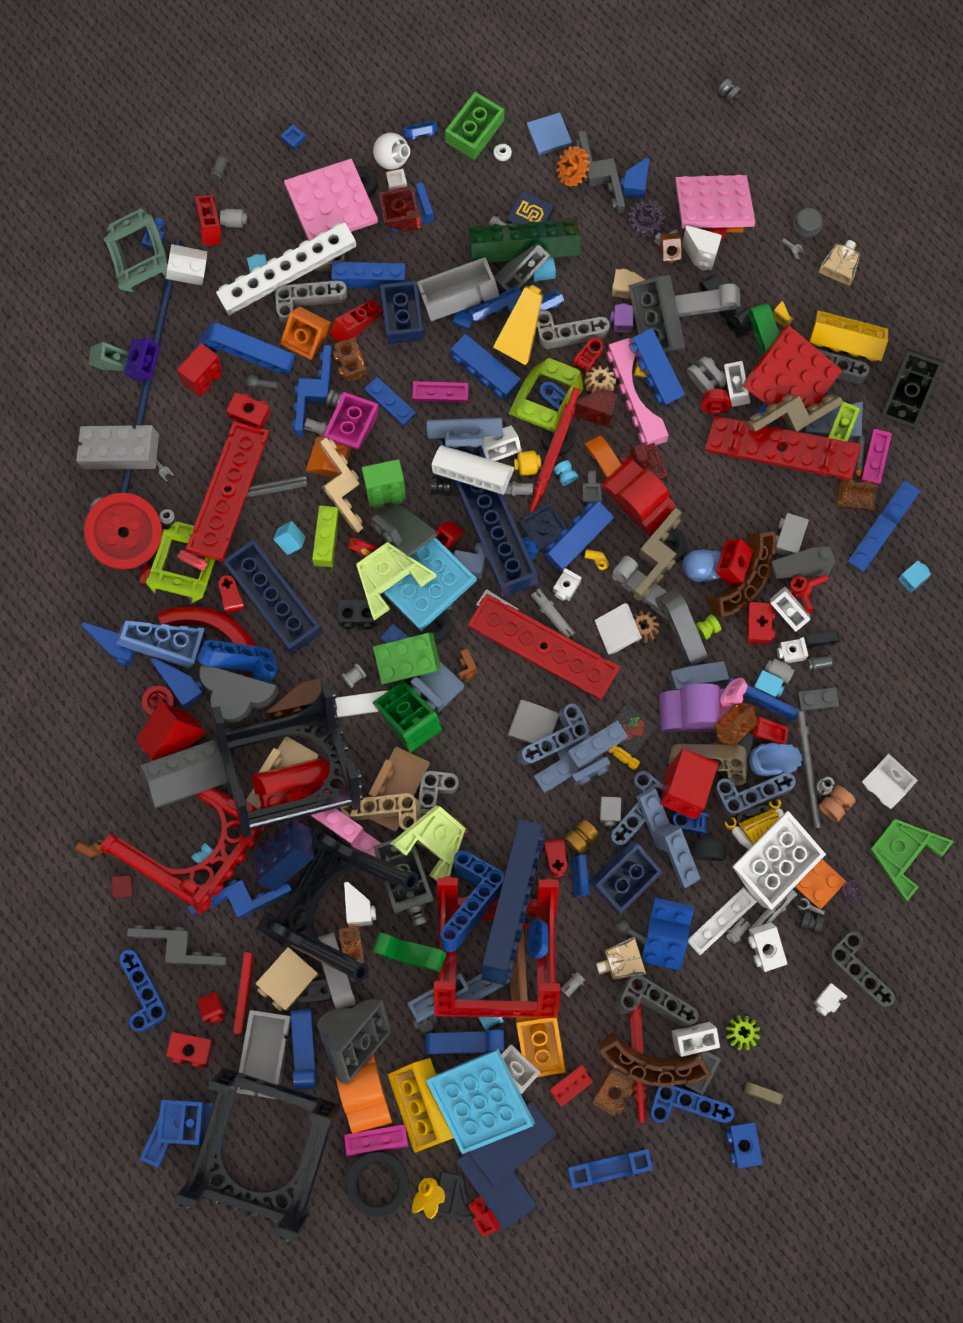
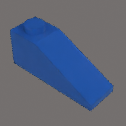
M82 623L85 631L115 659L117 664L126 666V663L132 665L137 651L115 644L119 633Z
M156 658L151 659L185 709L204 697L202 693L204 688L198 680L194 682L191 676Z

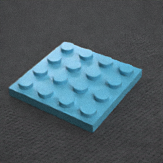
M433 538L409 557L434 572L437 577L420 587L413 576L408 574L383 592L420 631L477 581V578L436 538Z
M499 1049L438 1073L426 1080L462 1154L530 1128L535 1124Z

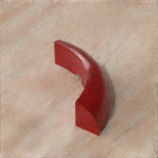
M179 606L156 613L161 624L176 627L201 625L221 633L231 643L257 646L250 634L238 622L214 609L201 606Z

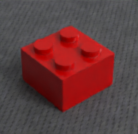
M202 343L177 369L182 384L198 397L210 389V384L214 380H218L223 371L218 355Z

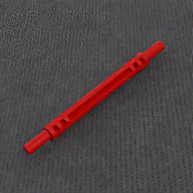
M573 387L568 404L564 406L533 490L534 495L528 510L534 513L536 511L540 498L545 493L576 409L574 406L581 390L579 388Z
M632 982L633 988L638 990V985ZM639 1003L634 1010L629 1012L631 1048L644 1054L641 1003ZM633 1080L638 1123H645L646 1084Z

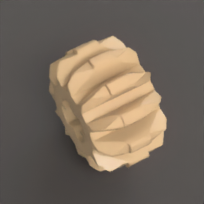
M601 365L598 366V370L592 367L591 372L586 373L584 384L587 385V391H592V396L598 393L599 398H601L602 393L608 396L609 391L614 390L616 379L613 378V372L608 373V367L602 370Z

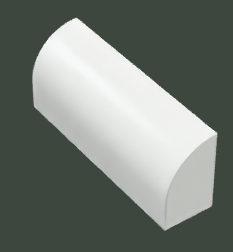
M443 445L437 450L431 464L435 474L503 495L514 471L512 466Z

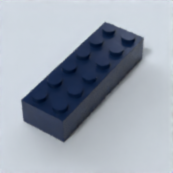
M254 539L223 560L226 570L291 655L322 634L319 624Z

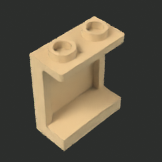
M288 947L257 981L256 985L259 986L257 991L265 998L269 995L274 1000L272 1005L280 1012L283 1009L288 1011L294 1001L312 981H315L319 974Z

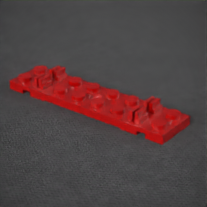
M719 416L714 417L705 446V451L714 454H726L729 457L828 477L829 475L836 476L838 479L852 481L861 450V444L770 426H764L757 431H752L748 429L745 421ZM781 446L786 447V450L780 451L779 448Z
M233 421L228 440L225 442L200 513L195 522L192 536H190L188 541L187 553L223 562L269 437V430ZM230 487L232 490L226 492L225 488Z
M489 594L485 595L468 624L470 629L602 701L620 669V666L603 659L595 652L579 645L507 604L505 605ZM545 643L548 647L547 649H541L540 645Z

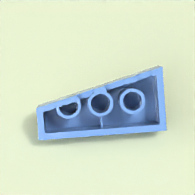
M125 621L120 627L115 644L189 669L195 662L204 628Z

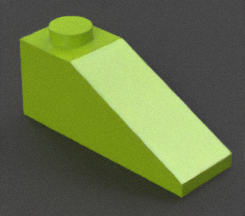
M843 402L827 438L848 441L860 408Z

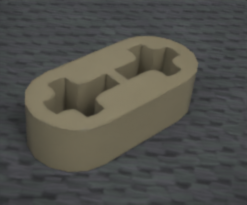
M749 1082L746 1083L744 1093L776 1105H781L784 1096Z

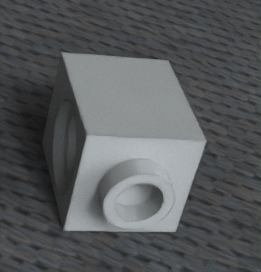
M601 797L600 823H604L605 827H616V824H619L621 821V798Z

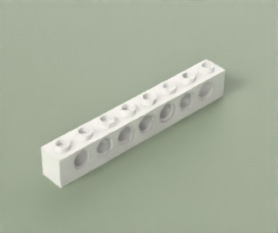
M345 222L342 224L337 223L326 233L320 232L313 240H306L298 248L287 250L280 258H273L267 262V265L254 268L246 276H239L235 279L234 283L221 286L216 293L228 315H231L272 293L279 286L286 285L356 247V241ZM332 238L339 240L337 244H330L329 241ZM316 247L323 249L320 253L313 252ZM302 255L307 257L304 262L297 260ZM285 264H289L291 266L290 269L287 271L281 269V267ZM268 273L275 274L272 279L265 278ZM251 282H258L256 288L249 287ZM237 290L242 291L241 296H239V297H234V296H233V294H234L235 291H237Z

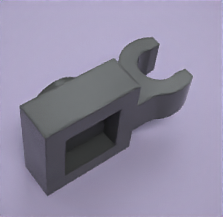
M588 471V483H583L582 503L602 502V487L600 486L601 483H596V471Z

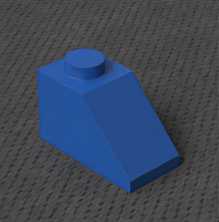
M645 158L627 170L625 178H621L620 186L623 189V196L644 198L650 158Z

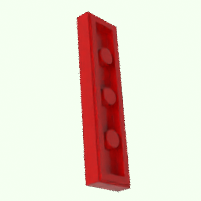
M244 952L233 1032L235 1035H243L254 961V955L248 952Z

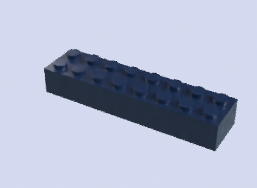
M519 819L482 964V980L506 985L507 979L512 977L513 964L518 952V943L521 940L522 927L526 920L527 906H529L531 890L534 887L535 873L539 866L540 852H542L545 832H542V824Z

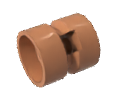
M836 785L829 793L830 797H826L819 804V809L831 820L839 822L845 815L844 810H849L856 800L849 791L842 786Z

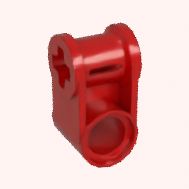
M591 338L582 351L577 354L572 365L583 369L585 374L591 372V368L595 367L603 354L602 340ZM595 346L598 347L599 350L593 351L590 348Z
M229 575L221 577L218 584L226 614L245 609L234 578ZM226 583L230 584L229 589H226Z
M564 839L544 841L549 872L553 877H562L566 873L567 868ZM556 863L562 866L560 871L554 868Z

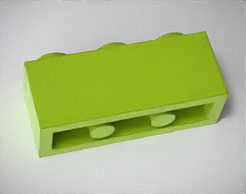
M319 506L312 558L314 566L333 567L340 515L338 507Z

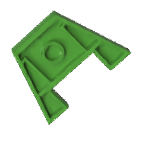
M894 819L870 851L903 900L908 902L919 886L904 875L907 868L925 846L939 857H942L954 841Z

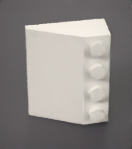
M786 811L732 867L762 907L772 910L826 854L790 812Z

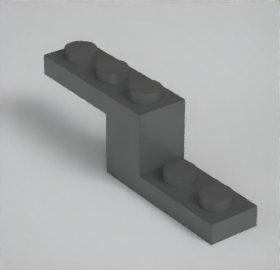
M579 131L578 139H575V146L586 150L585 154L589 155L587 161H590V164L587 165L589 171L585 172L587 177H583L584 182L587 181L588 187L607 184L608 193H612L613 196L611 199L612 209H616L617 215L624 214L625 202L614 158L593 162L586 132Z
M134 925V929L128 928L127 937L167 940L165 963L228 967V958L223 957V953H211V956H203L204 953L191 952V955H189L190 932L185 931L186 928L174 927L173 930H166V927L154 926V929H146V926Z

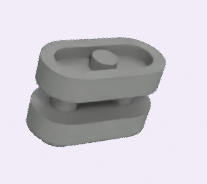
M704 356L698 360L699 367L691 365L686 369L688 377L703 394L708 390L715 389V386L717 389H722L727 385L726 375L717 369L715 362L710 357Z

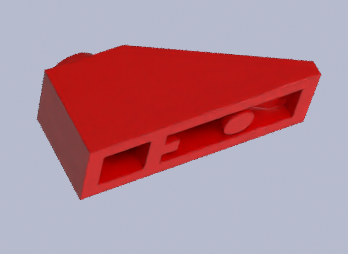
M213 195L195 196L202 246L221 244L220 223Z

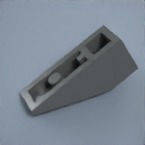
M537 243L508 262L494 278L506 291L514 287L520 288L550 255Z
M813 547L771 561V567L776 579L794 578L796 576H821L824 574L828 576L835 563V559L830 547Z

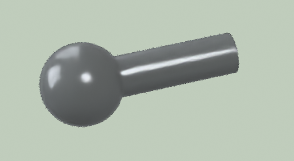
M254 374L247 376L245 380L246 386L252 389L258 386L279 388L278 381L259 379Z
M622 919L616 923L615 930L618 934L635 937L636 941L645 945L646 937L632 929L627 920Z

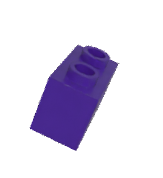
M147 337L132 340L123 374L136 381L152 379L160 345Z

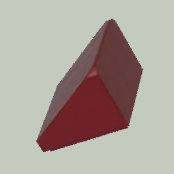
M132 876L111 877L113 898L133 897Z

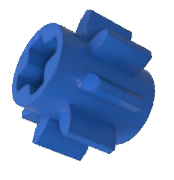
M529 536L522 538L531 560L535 559L536 554L539 553L537 541L530 539Z

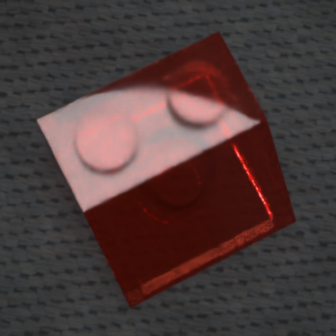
M414 186L378 193L385 226L402 232L421 229Z
M600 389L576 401L574 417L609 428L616 410L618 395L611 390Z

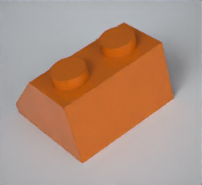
M299 306L290 312L280 344L312 360L327 337L331 322Z
M323 436L316 437L306 472L334 478L339 472L318 444L323 439ZM334 442L337 446L336 452L339 456L342 454L348 462L352 448Z

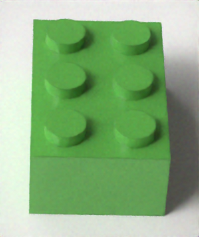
M474 92L445 130V142L475 160L504 122L505 109Z
M399 459L362 467L369 507L381 508L384 504L391 502L392 504H400L406 499L404 478Z
M426 633L373 647L382 684H391L415 678L416 676L419 677L442 671L433 633Z

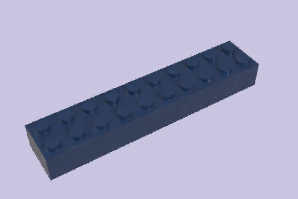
M445 438L435 439L438 449L441 445L446 446ZM481 446L453 448L486 458ZM452 479L502 597L537 585L538 574L503 495Z

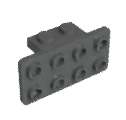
M395 504L381 516L376 514L371 518L373 521L370 524L371 528L406 556L416 553L417 550L437 536L434 529L401 504Z

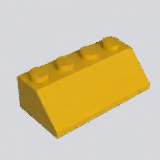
M817 310L810 343L817 347H829L835 352L845 351L855 357L859 355L864 356L870 361H882L888 343V329Z
M430 1058L412 1063L387 1074L414 1153L454 1138L426 1082L429 1077L436 1075Z

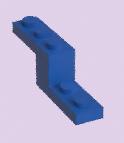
M514 287L500 294L499 297L481 303L467 311L474 321L484 320L487 318V315L502 311L503 307L506 308L510 316L522 291L518 287ZM555 290L543 296L540 311L559 306L564 301L562 294Z
M324 345L323 352H320L322 369H319L318 379L299 378V385H295V396H298L297 402H294L293 410L296 413V419L292 421V430L295 431L298 437H304L306 403H326L330 391L332 347L329 345Z
M905 480L848 562L864 572L921 490Z
M236 879L227 884L228 887L222 889L218 896L215 895L212 898L210 908L229 899L237 917L241 919L291 894L292 889L289 883L283 884L276 891L273 890L269 893L264 891L256 895L255 900H252L243 880L238 881ZM188 906L190 913L193 916L197 915L194 907Z

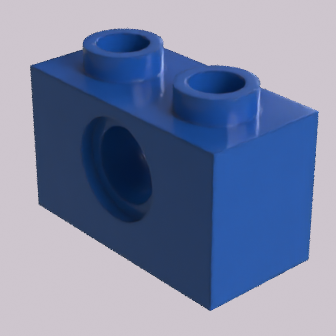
M755 1123L728 1127L729 1131H726V1138L728 1144H732L733 1152H730L732 1165H735L738 1169L763 1165ZM741 1140H745L748 1143V1149L745 1152L740 1151L738 1147Z

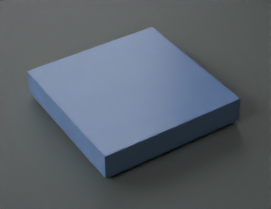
M560 112L526 124L538 156L572 145Z

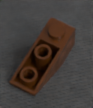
M321 679L300 683L268 710L269 716L278 719L284 717L286 713L292 712L296 714L309 707L321 692Z

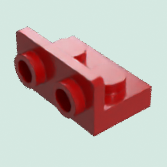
M583 1065L549 1090L560 1106L565 1105L592 1084L593 1081L586 1073L587 1070Z

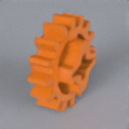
M570 146L568 150H564V156L560 155L561 161L557 162L559 168L556 171L560 172L557 177L561 179V183L571 187L572 185L577 186L578 183H582L583 177H587L585 172L589 171L587 165L590 164V161H587L589 155L585 154L586 150L577 146Z

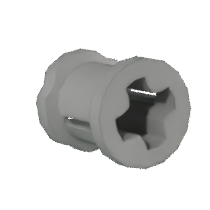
M357 663L349 672L342 674L343 679L350 688H353L354 684L361 678L367 677Z

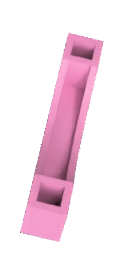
M630 338L609 344L606 356L608 362L613 363L614 368L612 370L615 379L619 378V389L621 394L626 396L625 404L627 410L632 411L633 425L638 427L640 431L638 433L641 444L644 443L645 447L649 448L667 442L669 435L662 418L656 416L644 406L634 389L632 367L636 354L631 352L629 348Z

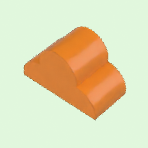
M374 1054L349 1084L340 1082L336 1077L339 1094L352 1134L392 1124Z

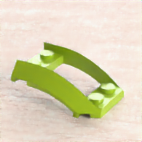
M551 358L546 359L531 370L521 386L509 414L555 433L564 406L568 404L573 387L581 389L579 395L584 390L581 371ZM539 375L570 388L558 412L526 400Z
M175 522L171 525V528L163 530L161 542L146 582L154 593L156 589L192 597V603L203 598L215 562L214 559L205 558L208 565L204 570H201L199 579L163 571L172 540L188 543L193 533V525Z

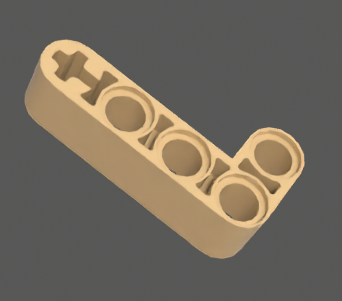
M408 793L363 798L360 801V809L352 810L351 805L341 807V812L353 821L399 816V825L403 830L408 829L406 823L410 819H413L415 823L421 818L419 801ZM409 800H413L412 806L410 808H406V802ZM393 802V808L386 810L387 804ZM374 804L373 811L367 812L368 806Z

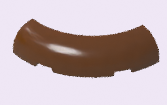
M775 531L747 534V545L753 550V554L743 583L731 584L720 594L707 598L708 606L715 616L724 617L740 611L747 603L752 602L763 589L772 569L770 567L772 556L775 555Z
M615 1031L609 1034L599 1046L601 1054L615 1069L617 1068L626 1074L627 1077L647 1085L673 1087V1085L685 1083L693 1084L711 1076L710 1070L700 1052L683 1057H652L628 1046Z

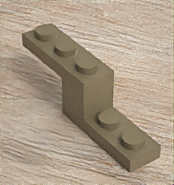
M788 394L778 404H771L763 413L753 415L750 418L751 420L746 422L749 430L757 431L783 415L789 430L797 432L843 404L840 396L831 394L824 397L823 401L819 404H813L806 410L800 396Z
M677 508L673 510L640 549L639 556L651 564L654 569L635 590L633 597L638 601L642 597L647 598L652 591V585L654 583L658 584L664 577V571L666 569L670 570L676 563L674 560L676 553L663 544V542L670 535L668 533L670 529H675L681 522L680 516L682 512Z

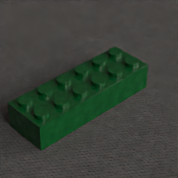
M566 218L563 221L547 220L538 223L530 221L526 224H494L489 227L474 226L469 228L472 262L486 257L488 263L511 261L537 243L550 255L549 258L581 255V234L576 219Z

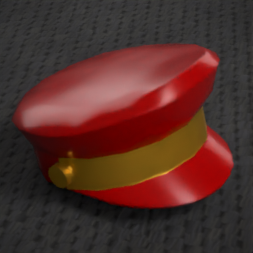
M349 538L347 548L365 558L380 548V546L360 539Z

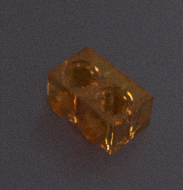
M356 338L335 343V351L332 352L335 362L339 361L341 367H338L341 378L345 377L346 383L367 377V370ZM345 351L351 352V353L348 354V355H343V354H342V353L345 352ZM350 367L356 368L354 371H349L348 369Z

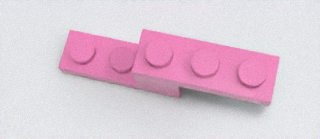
M333 809L310 815L336 833L337 837L348 845L376 857L373 846L381 844V842L366 833L362 826L339 810Z

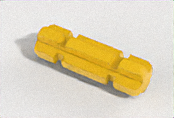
M617 745L608 750L625 764L627 763L633 770L637 769L640 764L639 760L632 758V755L621 747H617Z

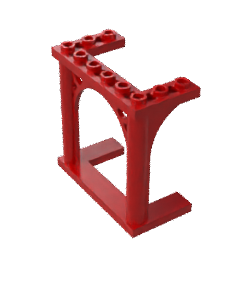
M449 876L437 878L438 914H440L438 949L447 954L440 973L438 972L437 981H434V1016L558 1018L560 983H556L555 916H557L559 880L551 878L539 880L538 898L530 899L526 911V916H536V919H540L548 925V952L541 959H537V1001L455 1000L457 949L453 952H447L442 949L441 930L469 896L458 898V878ZM499 899L494 902L478 923L494 919ZM524 923L523 929L528 932L530 924Z

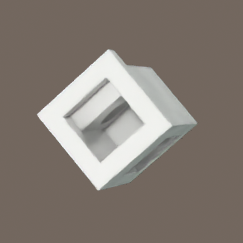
M565 568L553 588L555 596L560 600L564 601L566 599L570 601L581 583L582 577ZM566 582V583H568L570 586H569V587H564V586H563V583Z
M804 637L781 642L779 648H777L778 658L782 659V662L785 664L806 660L808 652ZM789 648H795L796 652H790Z
M832 983L828 984L814 1002L817 1006L816 1010L823 1016H826L830 1011L834 1013L841 1004L839 1000H845L847 995Z

